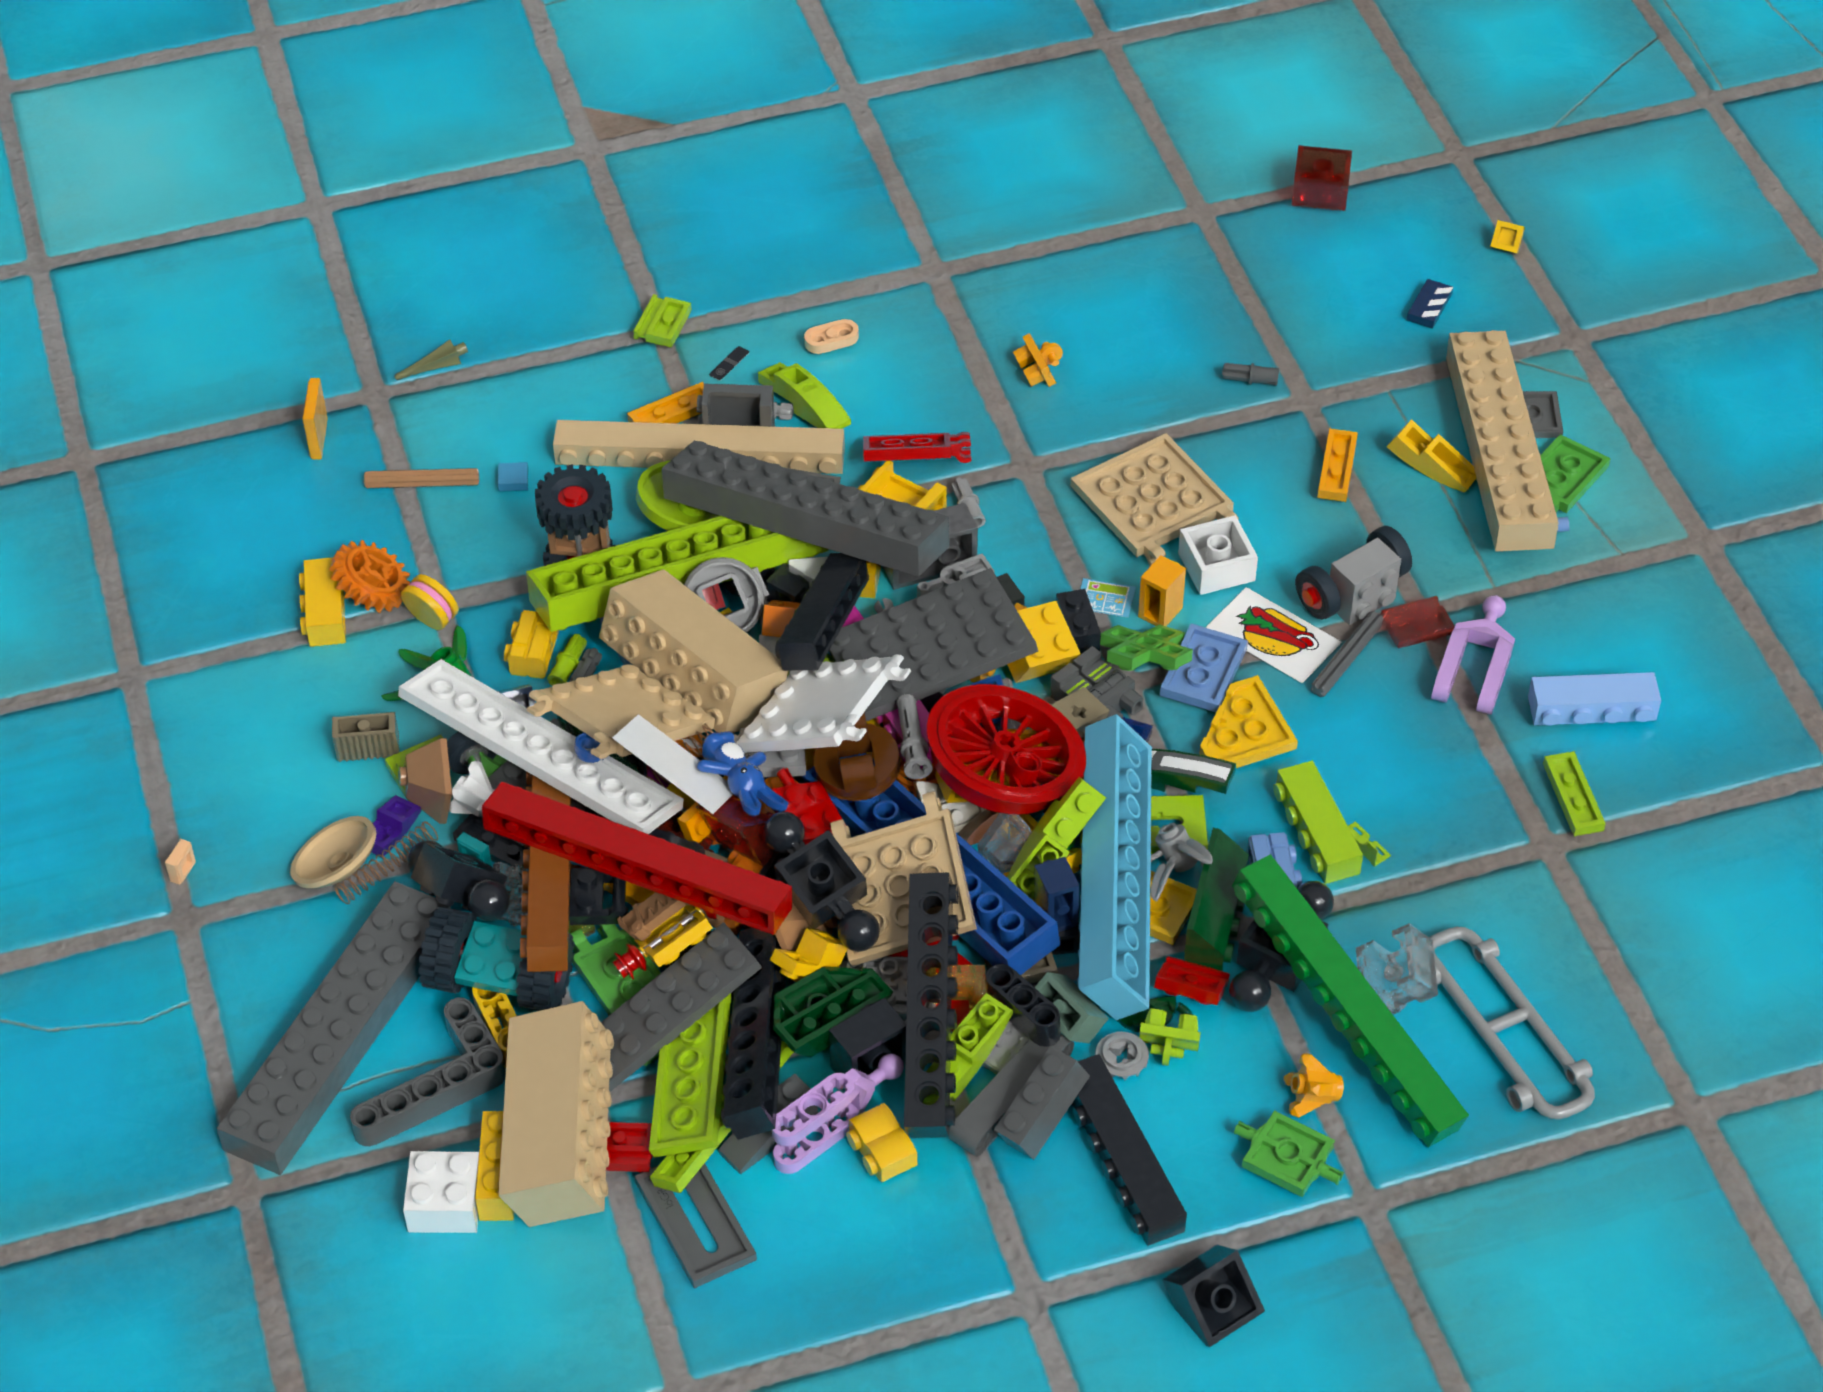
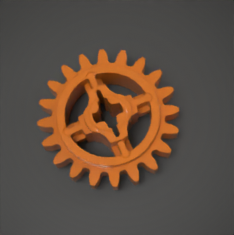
M363 540L359 542L358 546L353 541H350L348 546L343 544L332 558V564L329 568L330 571L334 572L331 580L339 581L336 589L345 591V599L351 597L355 600L354 605L358 606L361 603L365 605L367 611L371 607H375L378 613H381L383 608L391 612L394 607H400L403 602L401 592L411 583L407 580L410 573L402 571L405 564L397 563L395 560L397 555H389L386 553L387 548L379 549L374 542L367 546Z

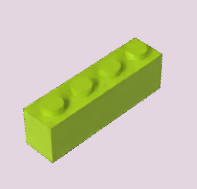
M1313 760L1279 769L1276 784L1273 785L1274 795L1278 802L1282 801L1289 824L1295 826L1301 847L1307 849L1314 872L1320 874L1325 884L1359 875L1363 853Z

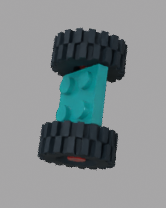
M439 907V909L435 910L434 917L431 916L429 920V928L426 927L425 941H422L421 945L423 950L419 957V962H421L419 967V974L421 976L419 980L423 987L455 994L459 993L461 987L464 986L517 996L519 1007L536 1011L562 1005V998H565L566 987L569 986L570 982L569 975L573 968L571 964L574 958V952H572L574 942L571 933H569L568 971L527 972V958H520V938H527V935H521V930L476 921L477 918L470 912Z

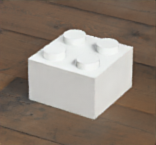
M1236 515L1180 529L1178 554L1200 595L1256 580L1258 556Z
M410 1151L403 1208L408 1232L477 1233L479 1215L475 1197L479 1152Z

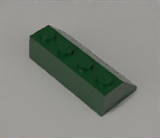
M1213 827L1207 849L1212 855L1213 861L1212 864H1203L1187 926L1184 961L1223 971L1225 962L1231 963L1234 944L1230 943L1231 937L1237 938L1241 919L1236 918L1237 911L1243 912L1245 903L1241 902L1235 895L1232 884L1239 871L1248 866L1249 854L1222 830Z

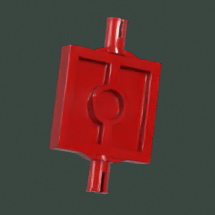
M789 768L779 770L776 775L784 787L772 788V790L788 802L787 810L784 812H790L802 821L805 828L803 840L805 845L828 830L833 835L831 822L841 820L842 817L821 781L804 784L797 783L791 775Z

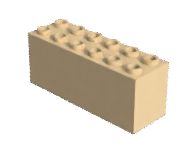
M666 570L654 572L610 589L599 638L632 665L638 667L641 672L657 679L666 689L681 694L684 700L701 707L704 712L714 717L713 729L716 732L730 731L735 733L740 731V728H746L758 716L760 709L775 694L776 688L786 681L788 671L782 670L780 659Z
M583 1001L509 1018L499 1197L528 1227L603 1212L605 1209V1197L608 1196L606 1167L609 1166L607 1137L611 1133L608 1121V1107L612 1104L609 1078L613 1075L610 1049H613L614 1040L611 1031L603 1026L594 1012L592 1013Z

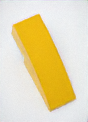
M1412 419L1386 446L1417 471L1458 491L1466 492L1477 479L1473 465L1441 435L1438 434L1431 438Z

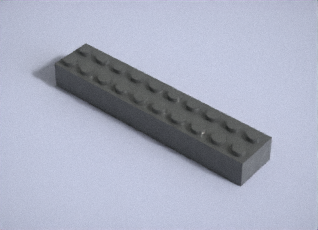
M694 440L662 468L665 499L917 577L949 548V516L936 513L933 510L915 507L906 502L885 498L879 494L865 492L855 487L838 484L829 479L808 475L802 471L788 469L779 464L758 460L752 456L738 454L729 449L711 446L702 441Z
M394 881L217 1127L223 1151L278 1175L283 1173L420 977L419 967L421 962H419V957L423 950L421 945L422 941H425L426 927L429 928L430 926L429 920L431 916L434 917V912L439 907L451 909V906L436 901L433 896Z

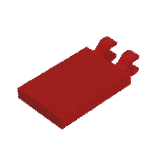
M970 433L863 436L864 462L936 459L954 456L960 462L968 463L972 461L971 449L962 447L971 446V440H969Z

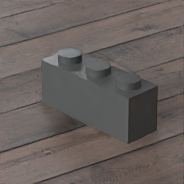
M1050 1046L994 1131L1009 1146L1034 1160L1090 1075L1077 1060Z

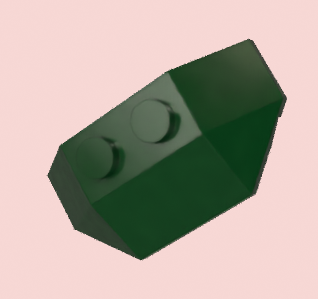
M822 967L774 995L773 1030L794 1053L812 1057L830 1046L829 1029L861 1012L868 1004H875L883 998L888 1000L892 996L893 991L872 968L857 970L846 967Z

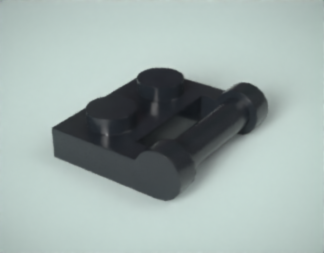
M571 868L570 925L619 924L617 918L624 917L628 913V908L625 906L626 881L592 868ZM604 883H613L612 906L609 909H603Z

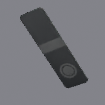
M738 346L709 376L722 380L750 351Z

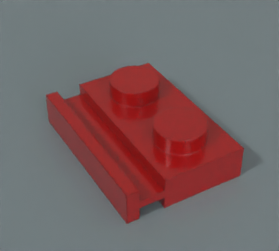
M1167 956L1166 962L1163 963L1156 976L1154 988L1163 990L1169 995H1182L1195 999L1200 1004L1218 1005L1225 992V988L1228 986L1230 973Z
M609 1122L611 1129L610 1136L607 1137L609 1166L606 1167V1171L650 1172V1161L653 1157L649 1151L652 1123Z

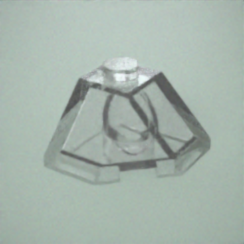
M1000 813L979 841L978 852L1002 874L1009 872L1032 831L1018 814Z

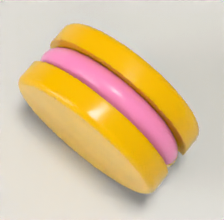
M418 574L401 592L402 601L407 609L419 621L432 629H444L448 622L459 612L458 604L451 593L438 581L427 575Z

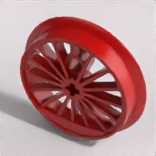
M994 684L969 685L955 689L940 698L928 716L927 737L936 771L955 793L981 808L1004 814L1038 812L1050 807L1055 799L1058 800L1064 796L1078 777L1082 778L1084 774L1086 751L1075 727L1055 707L1028 692ZM1001 717L1000 731L997 732L992 719ZM1008 718L1021 723L1015 733L1007 731ZM1027 727L1037 732V734L1022 741L1019 738ZM1044 741H1047L1051 745L1046 747H1034ZM1047 758H1058L1059 762L1048 760ZM988 768L983 776L977 774L978 772ZM995 770H997V783L988 780ZM1049 773L1057 774V775H1059V776H1058V777H1055V776H1053V775H1051V774H1049ZM1004 774L1010 786L1004 785Z

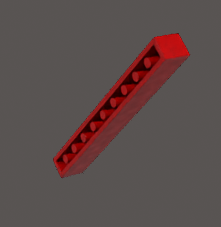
M501 782L482 805L483 827L485 830L766 933L775 935L792 910V886L704 855L693 849L668 842L662 838L643 833L634 828L618 824L604 817L582 811L576 807L557 802L520 787Z

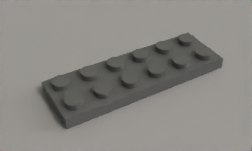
M724 922L601 1022L606 1029L611 1031L614 1040L613 1049H610V1062L613 1069V1075L609 1078L610 1092L654 1057L663 1046L671 1043L681 1032L688 1029L695 1021L699 1020L762 968Z

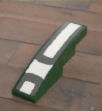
M1152 749V789L1165 792L1169 785L1195 793L1198 786L1220 793H1227L1236 771V763L1205 755L1175 750Z

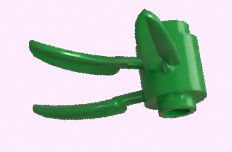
M460 626L455 628L452 648L442 647L436 650L431 657L408 649H399V655L405 662L421 670H425L442 659L471 676L464 663L467 658V640L465 632ZM399 690L381 695L386 701L404 700L398 696Z

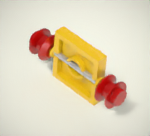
M686 905L651 931L650 936L645 940H634L638 945V949L634 945L626 944L627 952L622 956L615 952L616 960L612 964L623 979L629 975L632 980H634L633 971L640 968L646 971L645 958L647 957L658 967L663 964H670L679 957L682 950L689 945L701 942L706 937V933L713 929L704 916L706 915L708 918L716 920L717 915L698 907Z

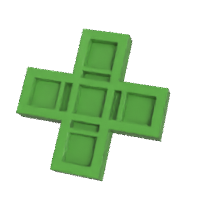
M1159 624L1141 633L1116 625L1101 633L1100 645L1111 648L1107 650V662L1118 665L1122 670L1132 671L1147 662L1159 664L1166 670H1177L1179 667L1192 661L1193 649L1181 646L1185 632Z

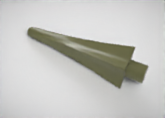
M449 339L418 362L396 373L395 379L400 380L422 372L461 364L459 356L468 353V349L464 342L454 346Z

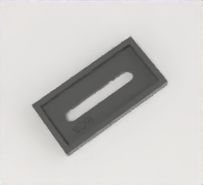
M705 1163L685 1189L718 1246V1250L714 1253H709L705 1250L673 1191L654 1187L650 1176L658 1166L650 1169V1172H643L635 1176L637 1187L693 1288H697L757 1260L754 1248Z

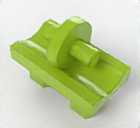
M1151 1008L1145 1023L1141 1022L1139 1038L1145 1043L1152 1044L1151 1054L1163 1055L1162 1065L1169 1066L1170 1057L1183 1059L1184 1050L1198 1051L1201 1032H1198L1197 1016L1180 1014L1178 1028L1165 1026L1167 1012Z

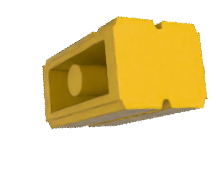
M523 610L519 622H513L511 629L513 641L512 644H506L504 661L508 662L509 672L512 675L524 677L529 675L532 678L543 679L548 670L559 630L551 632L536 611Z

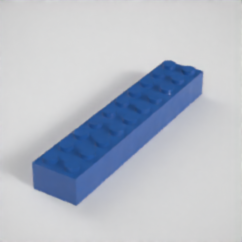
M866 753L858 754V755H852V756H846V757H841V758H839V759L849 758V757H854V756H860V755H866ZM814 766L806 771V775L802 776L804 783L818 781ZM897 780L883 793L866 800H843L828 793L846 826L848 825L851 837L926 815L924 804ZM956 833L977 929L959 934V936L992 966L998 964L1008 965L1022 975L1060 946L1057 921Z

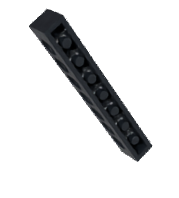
M949 872L910 874L904 1108V1128L909 1138L949 1137L950 1126H955V1106L950 1105V1093L956 1092L955 1073H950L951 1061H956L955 1040L951 1041V1029L957 1028L956 1009H951L952 997H957V978L952 977V966L958 965L957 946H952L953 935H958V916L953 915V904H958L959 889L958 884H953ZM933 906L942 907L936 914L927 913L928 909ZM932 937L941 938L940 942L936 945L926 944ZM931 968L941 969L936 976H926V972ZM931 999L940 1000L939 1005L934 1008L925 1007V1004ZM930 1031L940 1032L939 1036L934 1040L924 1039L925 1035ZM932 1062L939 1063V1067L934 1072L923 1071L927 1064ZM935 1094L939 1096L934 1104H923V1100L928 1095Z
M753 927L739 931V940L762 968L731 993L733 1010L729 1016L731 1032L727 1038L729 1055L728 1060L725 1062L727 1077L726 1084L723 1085L725 1096L724 1108L721 1109L723 1124L726 1128L732 1130L738 1140L773 1130L776 1126L782 1039L773 1030V997L786 988V976L779 972L781 967L770 961L774 949H781L776 935Z

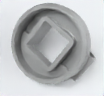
M727 557L713 558L698 565L689 574L684 585L706 601L702 592L703 589L732 578L744 607L724 616L747 633L751 630L762 614L764 597L769 595L758 567L750 568L739 560Z

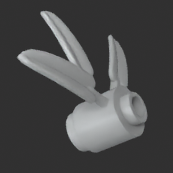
M1167 824L1159 830V834L1155 839L1160 850L1151 855V862L1162 855L1167 862L1158 866L1152 880L1151 897L1155 901L1160 898L1173 868L1175 872H1184L1195 866L1197 861L1212 864L1213 858L1210 852L1201 843L1190 838L1183 825Z

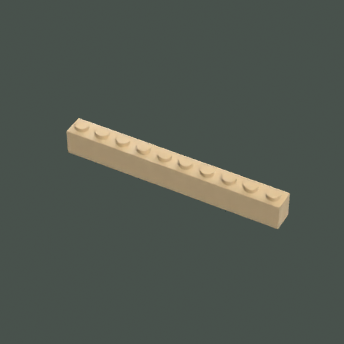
M557 420L553 441L555 465L573 464L649 468L657 463L672 460L695 440L718 448L729 449L732 452L745 456H752L768 463L779 464L785 468L814 473L843 474L845 453L844 429Z

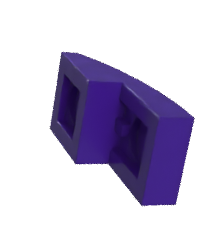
M397 795L377 810L376 821L373 822L376 828V839L371 853L382 855L383 850L389 851L390 845L395 846V842L400 841L421 813V807Z

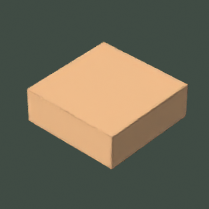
M180 839L165 861L170 882L179 885L183 883L196 863L192 845L189 841Z

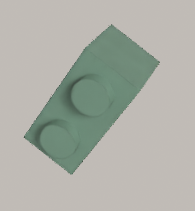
M1047 972L1035 987L1058 1008L1061 1032L1069 1041L1090 1043L1109 1019L1087 995L1079 990V987L1067 975Z

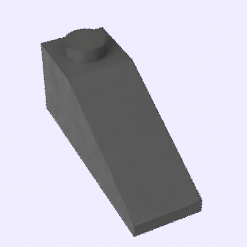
M793 1074L778 1085L776 1114L811 1089L796 1074ZM815 1105L809 1106L804 1111L809 1115H816L818 1107ZM783 1125L781 1126V1131L787 1129L791 1132L793 1131V1126L786 1128ZM772 1130L740 1140L732 1133L718 1151L739 1174H742L773 1151L777 1143L772 1138Z

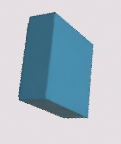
M528 462L499 463V491L528 490Z

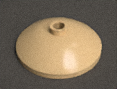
M363 816L347 817L326 826L311 837L296 854L290 869L292 879L300 887L318 889L337 884L349 878L363 865L371 853L376 839L375 826L368 818Z

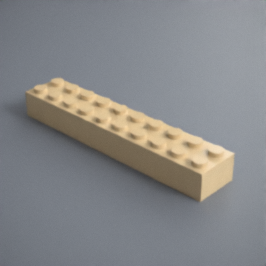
M1506 331L1449 333L1446 361L1495 552L1554 549L1559 522Z

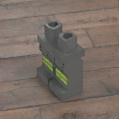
M1093 646L1074 659L1073 664L1070 662L1051 676V698L1055 701H1059L1085 687L1110 710L1107 718L1117 714L1123 719V714L1120 712L1123 709L1131 715H1135L1143 708V698L1135 691V680L1129 676L1126 677L1123 672L1114 669L1102 660L1101 652Z

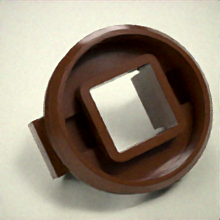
M865 712L854 725L858 729L865 728L867 731L861 740H843L837 747L816 748L813 760L817 780L821 781L827 793L839 799L860 801L873 798L886 791L895 782L900 771L901 762L895 739L885 729L877 725L868 724ZM873 752L874 761H875V766L873 765V760H872V755H871V754L860 755V756H854V757L843 758V759H839V758H841V757H846V756H852V755H858V754Z

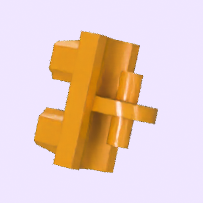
M1030 333L1023 336L1026 344L1013 351V354L1021 368L1034 361L1036 362L1023 370L1030 386L1032 387L1044 380L1049 387L1056 384L1048 365L1057 366L1060 363L1059 360L1063 355L1061 346L1057 343L1044 342L1039 351Z

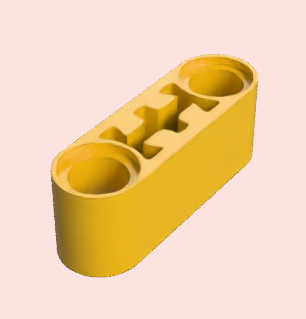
M472 987L475 1009L501 1049L506 1068L509 1018L517 1015L506 994ZM499 1017H500V1021H501V1023H502V1025H503V1027H504L503 1029H502V1027H501V1024H500L499 1020L497 1019V1018H499Z

